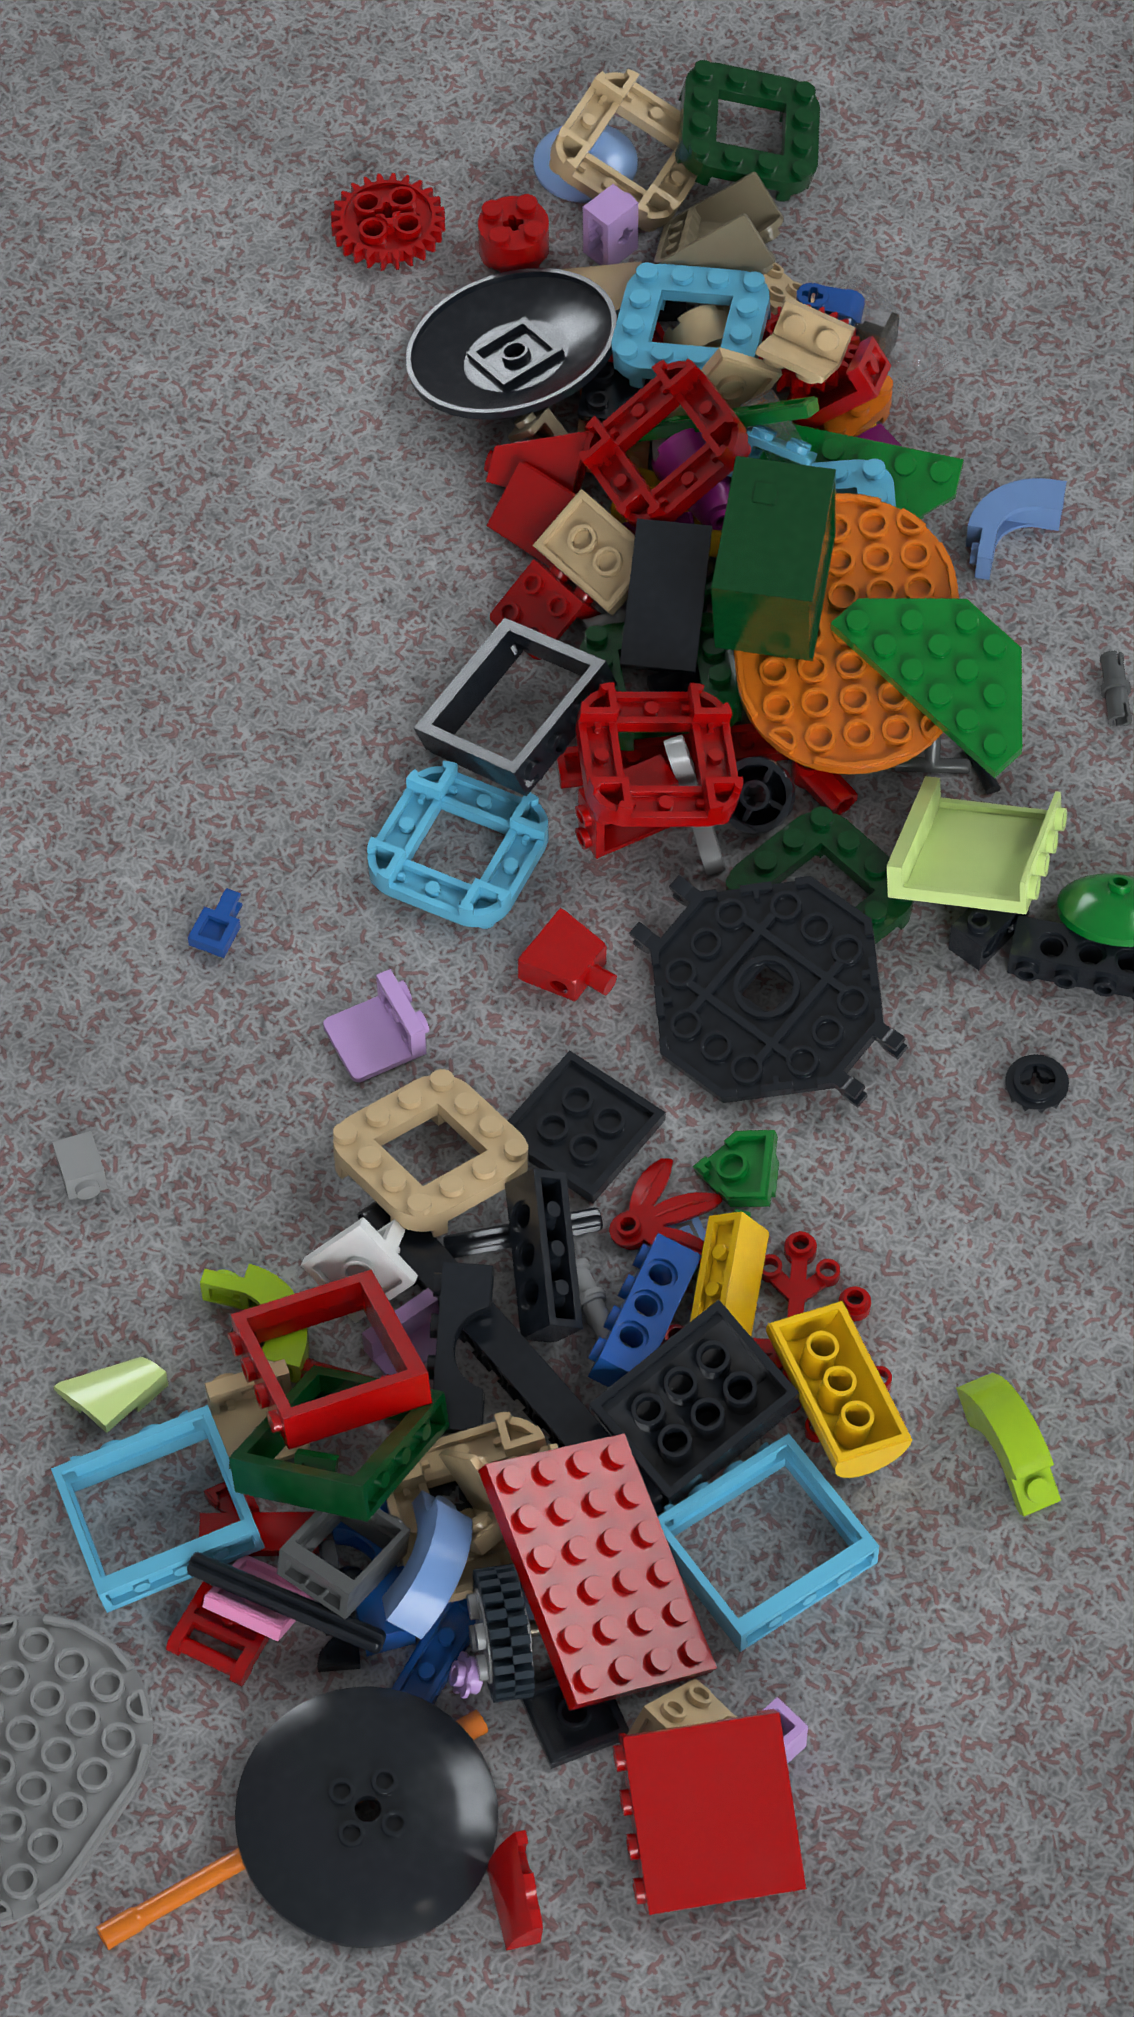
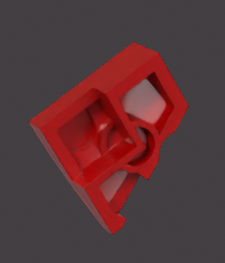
M526 1830L516 1831L507 1837L492 1854L487 1868L506 1951L541 1943L543 1933L534 1872L529 1868L526 1856V1845L529 1844Z

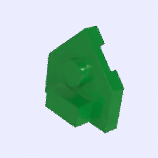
M775 1130L735 1131L724 1140V1145L707 1158L705 1156L693 1166L694 1171L730 1207H770L771 1197H776L779 1160L776 1155L777 1133Z

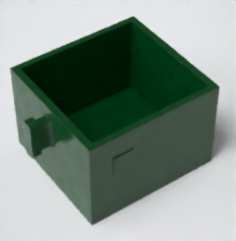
M736 456L711 587L715 648L807 661L814 660L836 536V469Z

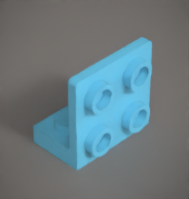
M756 425V427H748L746 429L748 443L751 446L748 458L760 459L763 451L761 449H764L802 465L811 466L816 459L817 453L810 451L812 445L793 437L788 442L776 437V430L764 425Z

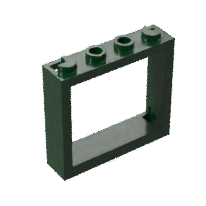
M313 1365L297 1381L295 1386L286 1395V1398L291 1407L380 1378ZM430 1389L432 1403L388 1417L387 1419L401 1422L354 1476L274 1459L286 1444L279 1431L272 1433L268 1418L266 1417L229 1457V1469L232 1472L235 1492L368 1522L448 1429L449 1419L445 1393Z

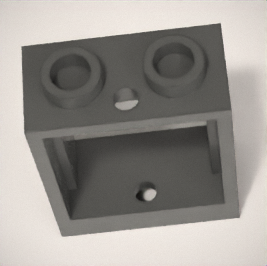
M378 1509L368 1522L316 1511L280 1548L277 1574L346 1619L407 1555L411 1529L405 1526L401 1519L394 1515H388L381 1509ZM340 1522L383 1549L355 1580L312 1553Z

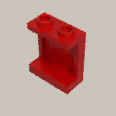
M873 336L860 342L846 371L849 377L848 380L838 378L837 387L826 383L825 391L823 392L816 386L811 387L810 394H807L804 388H798L795 394H792L790 391L787 400L815 396L818 399L820 409L810 418L791 420L792 422L798 423L800 426L815 428L878 397L892 365Z

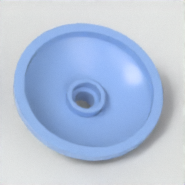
M607 125L589 153L633 181L638 167L636 149L625 134ZM560 126L548 133L536 147L533 157L535 175L540 184L553 195L567 201L588 203L592 200L590 197L569 185L549 167L551 146L562 127Z

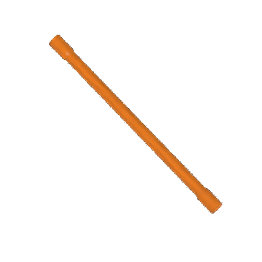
M476 1709L456 1720L473 1740L488 1732V1727L483 1717ZM239 1849L231 1851L141 1904L127 1908L96 1926V1931L107 1950L141 1932L152 1922L245 1870Z

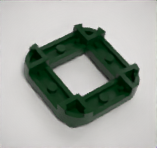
M707 60L697 61L685 79L678 100L681 101L679 144L675 152L677 164L683 163L691 173L697 176L695 182L704 186H708L711 177L736 182L748 174L756 172L766 189L776 191V201H789L791 195L799 194L809 188L818 166L820 104L815 95V87L807 81L799 82L784 76L709 62ZM719 99L780 112L779 122H782L781 155L716 142Z
M703 613L696 667L699 684L705 685L703 691L713 695L723 704L729 703L733 713L730 720L731 728L737 721L742 719V702L736 679L733 650L715 648L713 613ZM625 622L590 626L585 631V638L581 643L580 650L605 660L618 684L615 690L626 691L620 666ZM618 732L620 750L634 751V740L689 734V732Z
M824 806L816 807L811 812L795 818L736 864L726 878V891L740 889V885L771 881L772 884H777L784 881L815 855L819 858L825 855L869 894L855 908L872 919L875 944L895 928L899 927L902 930L909 922L913 910V900L888 897L887 863L890 857L847 819L833 813Z

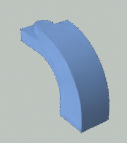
M1045 478L1013 481L993 490L978 503L970 517L966 538V547H972L969 564L976 565L975 578L990 579L995 548L1000 539L1007 533L1024 527L1059 531L1067 481Z
M423 1490L412 1502L417 1523V1537L414 1548L404 1569L382 1596L386 1621L421 1640L449 1602L464 1570L472 1540L471 1518L457 1511L455 1505L447 1498L440 1495L434 1497Z

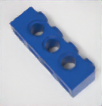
M660 1233L656 1235L650 1247L642 1244L632 1266L638 1268L635 1277L628 1274L617 1295L624 1299L620 1308L615 1305L612 1307L603 1325L604 1328L609 1330L607 1337L604 1339L599 1336L588 1356V1359L594 1361L588 1375L589 1378L609 1388L660 1347L702 1255Z

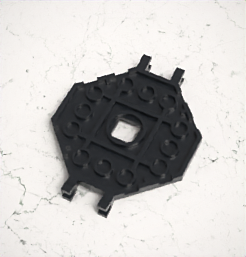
M678 875L669 885V888L674 892L673 898L686 906V908L661 938L658 937L641 922H638L629 932L630 936L635 939L633 944L643 952L651 954L655 983L656 1014L660 1036L659 1045L662 1059L722 1103L835 1088L846 1100L858 1108L868 1097L867 1093L863 1091L865 1085L847 1073L871 1044L877 1041L885 1051L897 1060L908 1049L907 1045L903 1043L906 1040L905 1037L884 1023L872 919L812 876L797 877L795 881L772 884L771 881L740 885V889L717 892L716 889L700 891L682 876ZM765 966L793 986L777 1007L769 1012L764 1011L742 995Z

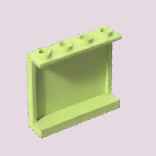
M925 776L887 863L888 897L1027 914L1032 899L1037 900L1039 897L1041 876L1046 877L1048 874L1049 854L1056 853L1058 831H1064L1066 827L1067 809L1061 808V792L1055 791L1048 810L942 798L940 778Z

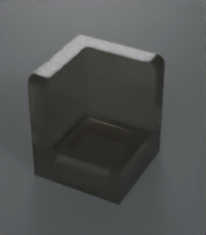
M892 312L884 327L868 321H864L863 324L855 323L856 336L860 337V342L873 336L887 359L889 358L898 338L899 314Z

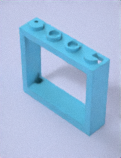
M208 1405L189 1413L185 1410L174 1419L162 1424L148 1425L135 1435L122 1440L109 1441L98 1450L83 1456L70 1457L71 1461L51 1468L96 1591L107 1613L193 1578L188 1574L187 1566L195 1552H200L227 1564L265 1548L244 1494L235 1492L232 1472L229 1469V1456ZM208 1439L240 1521L106 1575L75 1492Z
M789 1433L770 1445L768 1442H765L754 1456L744 1462L738 1460L724 1470L721 1477L710 1484L708 1482L699 1484L689 1493L688 1498L675 1506L674 1504L666 1505L664 1513L657 1516L680 1575L740 1652L878 1563L880 1546ZM785 1466L849 1547L748 1613L737 1618L674 1536Z

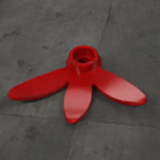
M661 1158L650 1165L639 1177L631 1195L629 1211L618 1214L612 1220L609 1233L616 1245L627 1250L639 1249L645 1243L651 1245L656 1235L660 1233L702 1255L704 1245L702 1239L688 1232L665 1226L703 1215L717 1208L723 1199L716 1193L695 1192L677 1195L655 1205L668 1184L673 1168L672 1159ZM626 1226H635L634 1229L630 1231L622 1230Z

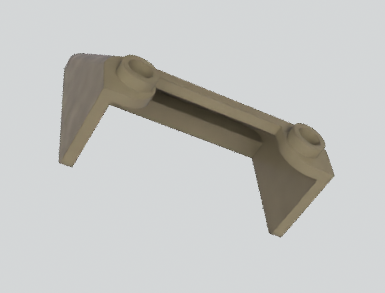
M752 172L681 212L666 223L662 230L654 263L655 265L675 264L748 272L756 271L765 275L773 268L772 264L775 263L776 259L772 251H769L765 244L780 235L781 232L778 228L783 224L784 217L758 174Z

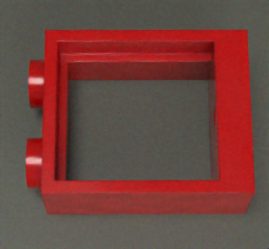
M661 754L623 770L624 776L629 778L630 786H679L678 780ZM584 787L578 789V806L575 807L578 828H575V834L580 846L584 850L589 848L596 859L670 828L624 827L613 824H600L595 820L593 811L587 804Z

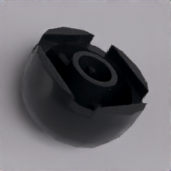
M762 756L748 757L737 761L738 777H743V787L729 823L736 829L750 834L769 832L782 825L791 814L796 799L795 784L789 772L775 760Z

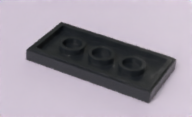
M637 518L620 658L621 668L696 675L712 526Z

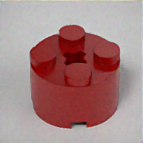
M523 194L521 196L501 197L483 203L482 211L478 218L479 255L482 262L488 268L491 267L500 271V273L540 267V264L549 254V219L544 208L538 204L536 197L530 194Z

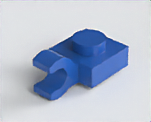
M226 888L215 910L204 906L187 937L189 946L225 958L241 928L240 920L236 918L243 906L242 903L238 902L241 893Z

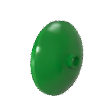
M1116 873L1093 874L1078 878L1061 889L1057 898L1056 911L1060 920L1070 930L1098 943L1111 946L1134 947L1133 877Z

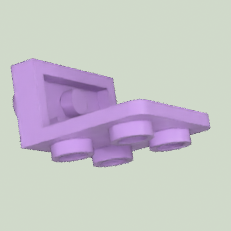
M391 969L376 975L378 996L327 1017L323 1022L328 1038L354 1082H363L427 1054L425 1034L429 1032V1026L426 1018L420 1010L414 1011L410 1004L412 997L406 983L403 980L398 982Z

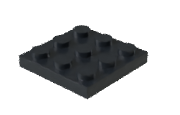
M569 1050L507 1121L524 1136L528 1144V1161L539 1169L565 1172L568 1188L594 1203L663 1124L666 1112Z

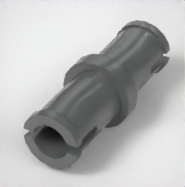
M1115 650L1107 651L1101 654L1100 663L1103 675L1101 695L1106 699L1108 724L1113 726L1115 719L1116 726H1128L1132 722L1128 698L1131 693V684L1125 676L1124 654L1122 652L1117 654Z

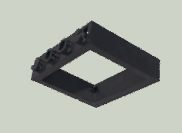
M504 618L414 726V730L424 748L431 753L457 763V765L527 796L575 738L576 721L582 701L593 692L598 691L600 684L614 682L615 687L618 684L605 660ZM524 651L582 677L515 759L511 761L455 734Z

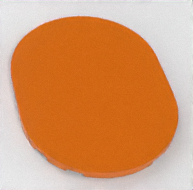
M836 494V536L814 660L807 661L734 650L739 696L749 720L759 734L771 746L789 759L819 771L836 774H866L895 767L919 755L941 736L943 731L831 630V622L858 598L959 599L956 573L951 558L942 542L938 541L934 534L926 527V524L905 508L899 509L891 504L882 502L880 498L863 494Z

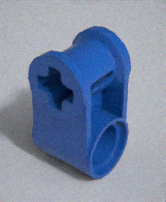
M817 283L803 284L797 290L796 300L805 305L810 304L816 310L825 307V314L827 315L838 312V320L848 319L849 325L856 327V334L858 333L865 306V298L862 294L852 289L834 288ZM812 293H815L814 303H811Z

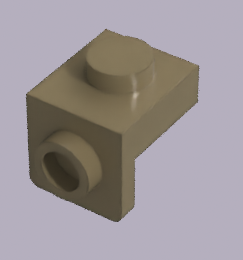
M547 407L534 413L519 416L514 421L516 427L508 435V438L514 443L524 438L534 440L568 433Z

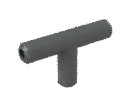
M940 736L931 746L925 749V757H913L895 766L894 771L969 774L971 761L964 758H940Z

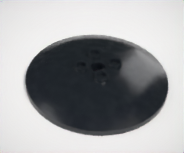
M528 268L498 273L477 280L453 292L424 316L408 343L406 351L407 372L417 394L429 405L444 413L462 418L483 420L504 419L529 414L547 408L571 396L602 370L612 355V337L618 319L617 313L608 294L598 284L582 275L551 268Z
M368 1686L337 1689L320 1694L291 1709L272 1725L255 1746L241 1775L236 1796L235 1832L237 1845L246 1872L260 1896L270 1908L296 1929L316 1939L344 1947L377 1948L396 1945L424 1935L446 1922L460 1910L480 1885L487 1871L488 1862L493 1854L497 1838L498 1801L490 1769L474 1740L460 1724L437 1706L420 1697L390 1688ZM364 1800L373 1801L379 1806L380 1815L374 1821H362L355 1813L356 1805Z

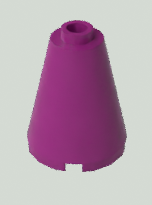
M694 428L685 429L672 435L657 449L660 455L656 462L652 460L651 463L653 472L660 482L706 444V441L701 436V432L696 433ZM726 476L688 509L702 525H710L713 530H722L731 485L730 476Z

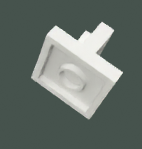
M363 1217L305 1256L301 1267L319 1286L372 1269L388 1300H391L412 1286L418 1276L399 1255L401 1251L399 1244L405 1229L395 1219L376 1231ZM361 1310L348 1314V1316L354 1323H357L366 1317V1314Z

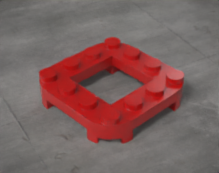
M688 358L686 361H676L669 364L661 360L654 364L651 368L656 373V377L606 420L601 422L594 416L585 426L589 433L585 439L583 450L579 451L580 459L590 469L616 506L615 509L635 528L637 518L675 521L733 471L736 456L748 457L751 452L747 430L711 380ZM681 405L702 433L701 436L706 441V444L656 487L651 489L625 452Z
M614 682L600 684L598 691L593 692L582 701L576 721V737L584 793L587 804L593 811L595 820L603 825L613 824L624 827H708L728 823L735 811L743 787V777H738L730 728V720L733 713L729 703L723 704L713 695L703 691L705 685L699 683H690L687 692L616 691ZM618 732H689L698 786H630L628 776H624Z

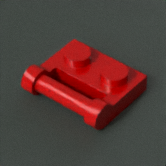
M203 1581L171 1633L166 1650L177 1656L183 1653L229 1675L231 1682L242 1687L270 1638L203 1608L204 1597L213 1587ZM194 1629L199 1630L241 1650L242 1653L238 1660H235L189 1638Z

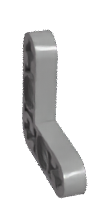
M683 735L664 740L667 756L679 786H698L694 762ZM692 827L707 876L726 870L715 827Z

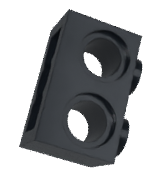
M969 907L951 925L948 949L979 971L1014 936L1018 915L1028 917L1029 908L1027 914H1018Z

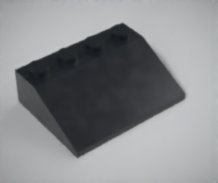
M718 1299L590 1402L589 1406L612 1436L625 1433L637 1466L660 1491L666 1505L674 1504L675 1506L685 1500L696 1486L711 1479L800 1406V1393Z

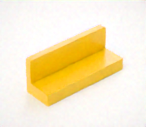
M744 1212L710 1215L708 1217L690 1322L719 1299L747 1333L752 1336L769 1232Z

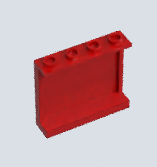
M777 1710L756 1711L757 1714L630 1735L626 1733L618 1734L620 1745L613 1746V1757L616 1771H624L626 1789L619 1790L623 1816H631L633 1833L626 1834L627 1850L630 1861L637 1860L640 1876L632 1879L636 1904H644L645 1911L649 1915L806 1889L780 1712Z

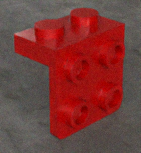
M533 559L491 611L490 620L498 626L504 618H507L559 640L577 617L588 619L601 613L591 605L594 600L578 585L573 589L566 583L569 577L553 563L548 568ZM527 653L533 659L541 660V658H538L534 655Z

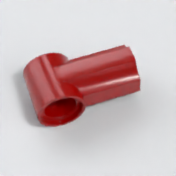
M792 760L791 778L794 784L799 788L806 789L820 806L827 807L833 813L841 815L848 811L857 801L858 794L840 774L807 768Z

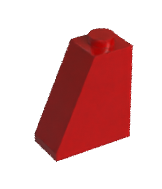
M589 431L497 445L494 447V451H489L485 460L484 471L488 472L486 482L506 487L519 461H523L577 494L581 490L587 468L580 459L579 451L583 450Z

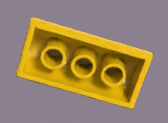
M843 1301L767 1324L766 1333L790 1382L800 1393L799 1400L835 1473L839 1477L854 1478L877 1471L896 1460L908 1449L913 1439Z

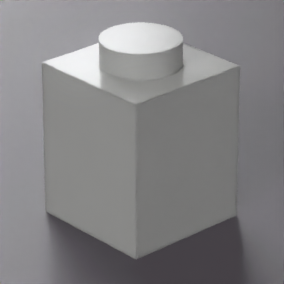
M91 1131L52 1142L56 1162L69 1200L75 1198L82 1200L91 1199L97 1196L100 1191L108 1189L104 1168Z

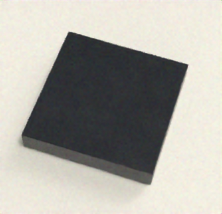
M557 1676L535 1683L534 1696L521 1699L551 1769L619 1743L618 1734H628L629 1732L616 1699L569 1710Z

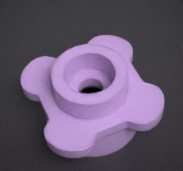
M463 1651L459 1654L458 1660L452 1663L449 1673V1683L453 1686V1693H460L461 1698L466 1699L469 1694H478L483 1684V1681H479L475 1657H468L467 1652Z

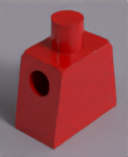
M562 908L555 913L518 958V979L572 1001H576L588 986L606 996L614 987L617 975L603 968L606 965L605 943Z

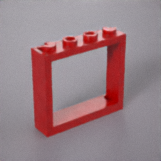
M372 1269L230 1314L233 1331L227 1333V1336L232 1345L233 1355L235 1357L241 1355L240 1363L244 1377L248 1383L254 1381L255 1385L253 1388L260 1409L268 1408L267 1418L272 1433L280 1432L288 1450L432 1403L428 1371ZM363 1310L397 1373L291 1407L259 1343Z

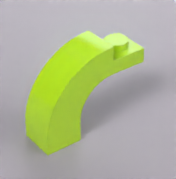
M248 1264L244 1277H240L230 1270L220 1269L214 1271L204 1269L200 1280L202 1300L242 1310L295 1294L277 1275L252 1264ZM308 1328L265 1341L262 1349L268 1361L276 1362L285 1359L290 1373V1380L294 1383H297L301 1379V1374L306 1372L302 1369L305 1361L309 1358L310 1352Z
M993 1372L956 1387L970 1427L980 1431L986 1437L1000 1461L1019 1514L1025 1517L1062 1501L1050 1468L1054 1465L1047 1444L1027 1405L1014 1387L1002 1376Z

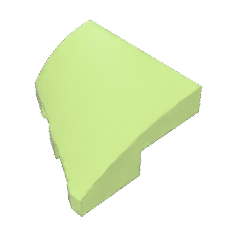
M138 1357L61 1381L54 1386V1390L79 1413L83 1411L108 1433L131 1411L135 1409L139 1412L168 1386L166 1371L147 1358Z

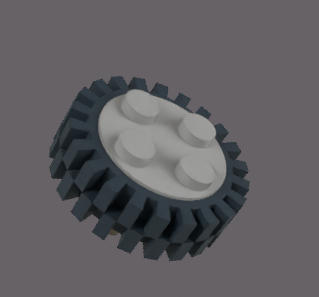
M513 1563L474 1569L472 1574L473 1593L467 1594L466 1597L470 1620L476 1621V1624L469 1625L472 1651L480 1650L481 1655H476L479 1681L487 1680V1686L493 1703L533 1697L535 1682L533 1678L532 1637L541 1635L535 1619L529 1620L517 1570H515Z

